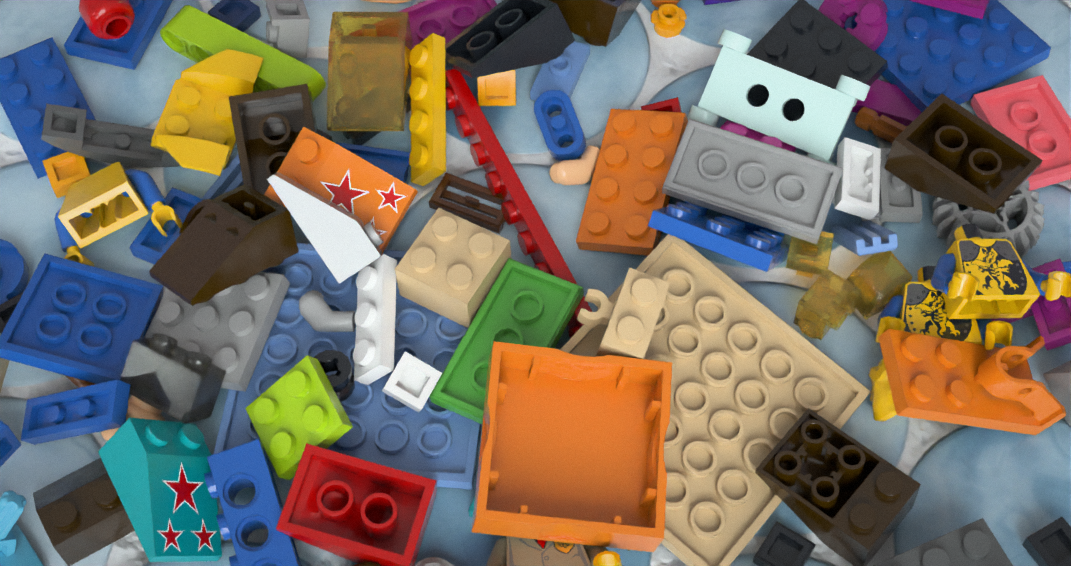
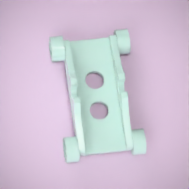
M723 29L718 44L723 47L698 107L691 106L687 119L716 127L721 116L808 152V157L837 165L831 162L842 131L853 106L855 107L857 100L865 101L871 86L841 75L836 88L832 89L746 55L752 40ZM754 85H764L769 92L767 102L759 107L752 106L748 101L749 90ZM790 99H799L804 104V114L797 121H789L783 114V107Z

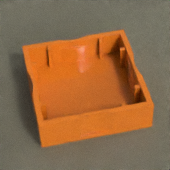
M493 341L488 362L472 533L654 552L663 541L665 530L667 472L664 462V441L670 423L672 362L614 355L580 356L555 348Z

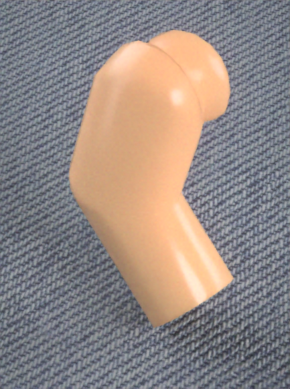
M590 145L585 149L580 159L563 160L554 163L549 171L551 180L562 185H583L587 183L594 174L600 149Z

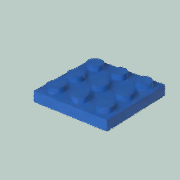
M687 201L685 203L677 202L676 205L668 204L667 207L653 210L648 224L651 228L765 272L784 262L791 247L782 243L783 236L776 232L760 228L759 232L750 231L744 228L746 222L726 214H723L722 217H714L706 214L708 208Z
M44 253L0 335V358L95 384L117 379L125 382L163 298L164 286Z

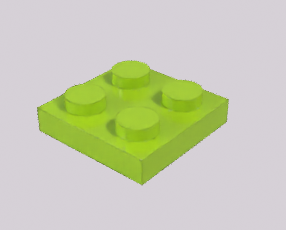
M309 355L304 357L245 408L278 477L290 480L295 476L306 443L327 449L353 428L320 362Z

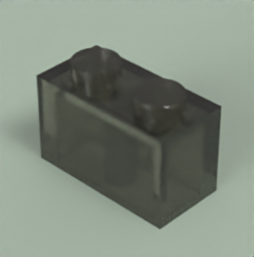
M155 333L152 337L133 340L120 381L130 384L129 393L185 424L210 418L226 371L212 364L211 357L179 347L177 345L178 341L171 336Z

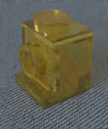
M826 268L798 302L793 323L799 326L801 331L807 336L822 340L831 328L837 331L847 316H851L854 313L861 289Z

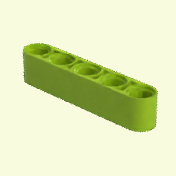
M184 5L160 30L161 38L172 50L196 63L226 49L264 58L253 92L307 84L311 91L312 101L314 102L326 88L324 78L314 68L190 5Z

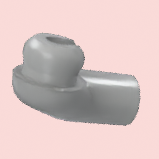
M315 290L306 292L300 298V313L314 330L318 332L355 331L354 311H332L324 301V296Z

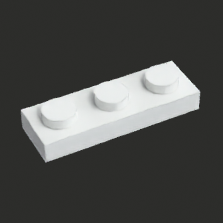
M385 254L358 271L356 279L358 291L357 310L354 318L356 324L355 348L353 351L354 381L365 385L371 384L394 370L395 268L397 260Z

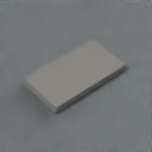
M689 119L663 184L662 193L817 244L843 168Z

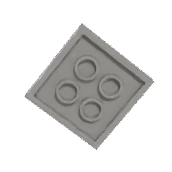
M259 272L251 276L246 282L233 285L215 294L209 301L197 303L193 306L167 289L131 368L139 376L245 392L290 282L283 274Z

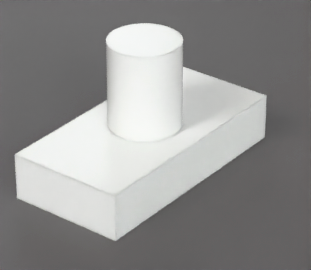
M844 137L837 150V166L842 167L843 172L832 203L835 205L834 209L869 220L876 216L879 212L880 148Z

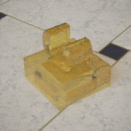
M821 231L817 244L791 236L785 268L797 270L796 275L812 278L813 274L826 276L834 234Z

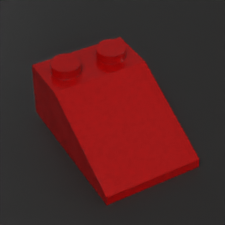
M306 443L276 530L357 564L365 561H374L382 566H415L435 503L437 481Z

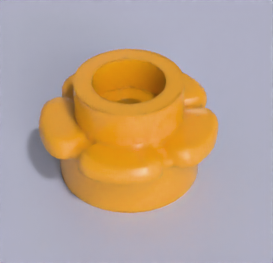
M674 4L660 5L658 10H654L651 14L654 30L662 37H675L685 27L684 20L687 19V15L682 8Z

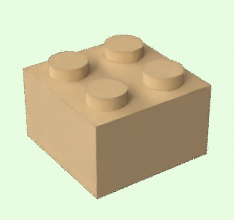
M438 207L395 268L399 294L469 328L508 258L511 259L510 240Z

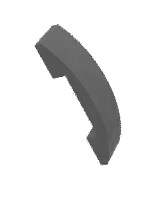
M46 103L41 140L79 156L107 163L120 162L121 165L136 167L181 166L169 152L151 147V140L155 129L86 119V109Z

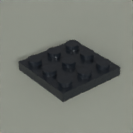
M798 0L747 54L832 89L836 88L841 75L871 86L888 68L887 60L805 0ZM760 84L754 85L748 92V101L755 107L764 105L769 97L768 89ZM790 99L783 107V114L789 121L799 120L805 111L804 104L799 99Z

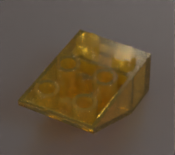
M408 12L332 13L328 47L327 131H404L410 75L409 57L413 44Z

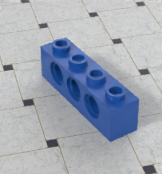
M257 439L208 456L207 459L211 471L204 473L206 485L212 499L217 497L220 499L223 513L216 515L217 522L224 540H232L236 555L229 557L230 566H302L293 537L276 530L283 510V504L267 453L260 440ZM244 488H254L256 490L254 498L245 505L235 504V497L240 490ZM254 530H268V538L264 544L259 547L247 546L248 537Z

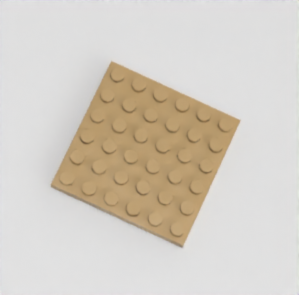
M668 234L635 269L671 283L644 357L647 360L672 362L670 423L664 441L667 487L664 539L661 544L687 566H730L782 502L776 493L755 473L756 468L808 408L841 429L871 391L687 242ZM622 284L608 298V301L616 303ZM603 324L596 326L583 325L560 350L574 355L596 357L607 326Z

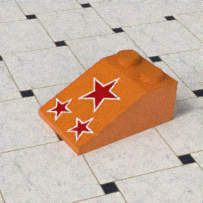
M305 127L300 131L277 171L358 216L364 225L371 222L384 241L379 245L382 254L418 192L415 188ZM269 185L264 195L286 208L273 187Z

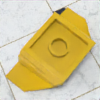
M226 49L182 71L181 78L175 80L152 136L151 147L169 152L184 168L220 176L222 169L225 170L236 145L229 97L253 93L255 81L264 58Z

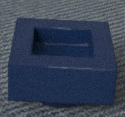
M221 0L208 11V15L244 32L261 17L259 6L250 0Z

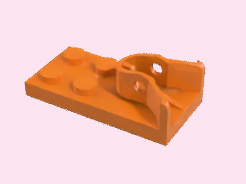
M887 329L878 337L897 416L1037 435L1067 415L1064 406L1049 392L1042 382L1033 380L1027 359L1045 345L1042 336L1037 337L1026 346L994 347L993 350H986L984 345L894 329Z

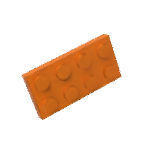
M626 109L610 110L576 238V243L580 250L648 256L658 246L662 231L651 228L648 224L653 210L667 207L669 204L670 196L662 193V187L688 123L686 113Z

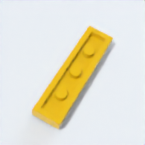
M432 33L422 42L415 45L411 49L409 57L411 65V85L409 89V96L411 98V118L409 121L411 152L409 164L411 166V182L421 186H425L446 172L445 37Z

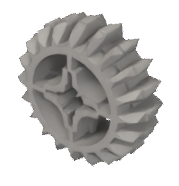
M1027 180L994 214L969 206L967 210L960 211L959 203L935 197L932 206L934 212L932 225L938 227L936 230L937 238L947 239L945 243L946 250L956 241L954 236L955 230L962 225L972 223L978 225L983 239H1007L1010 241L1022 259L1029 249L1036 245L1040 237L1039 234L1044 227L1045 220L1042 217L1044 205L1038 203L1039 192L1028 191L1030 186L1029 180ZM1011 219H1015L1017 227L1013 230H1010L1007 226Z

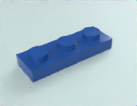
M117 379L28 399L21 441L36 445L120 428L126 422L130 384Z

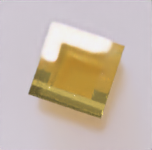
M891 251L875 253L850 274L844 282L841 291L864 319L867 320L883 311L892 297L901 295L905 283L911 282L913 276Z

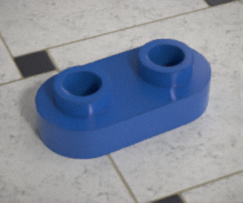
M549 90L542 93L535 101L534 113L551 156L558 161L577 159L585 150L586 139L569 96L560 90ZM555 111L561 112L557 116L550 117V115ZM565 142H573V144L568 147H562V145Z

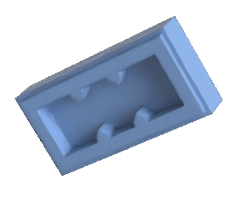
M574 41L565 48L561 56L542 64L530 90V99L536 101L542 93L549 90L563 91L571 98L590 55V45Z

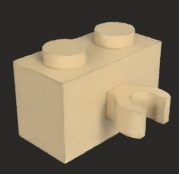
M629 267L616 303L608 301L603 292L597 289H588L584 300L595 304L598 311L590 312L581 308L577 320L586 326H596L598 324L607 326L596 356L614 355L644 359L671 283Z

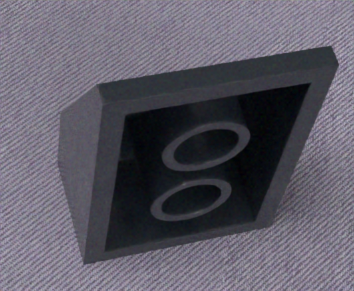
M503 0L445 45V64L471 78H477L547 63L561 56L565 48L572 44L575 39L556 3L548 0Z

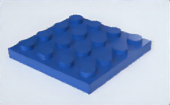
M883 0L888 9V12H886L888 31L881 45L874 51L887 60L888 68L881 75L891 84L897 85L922 113L940 94H944L959 105L972 99L974 94L985 92L1047 59L1051 47L998 0L989 1L983 19L909 0ZM857 15L846 20L844 30L848 27L854 29L858 23L855 21Z

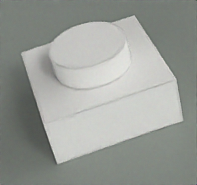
M405 351L382 392L419 413L442 372Z

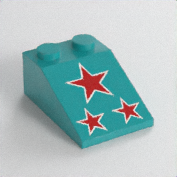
M128 418L98 451L149 562L218 561L222 557L220 528L216 517L218 514L217 498L212 499L204 477V473L211 471L207 459L208 456H211V453L204 441L203 433L194 423Z

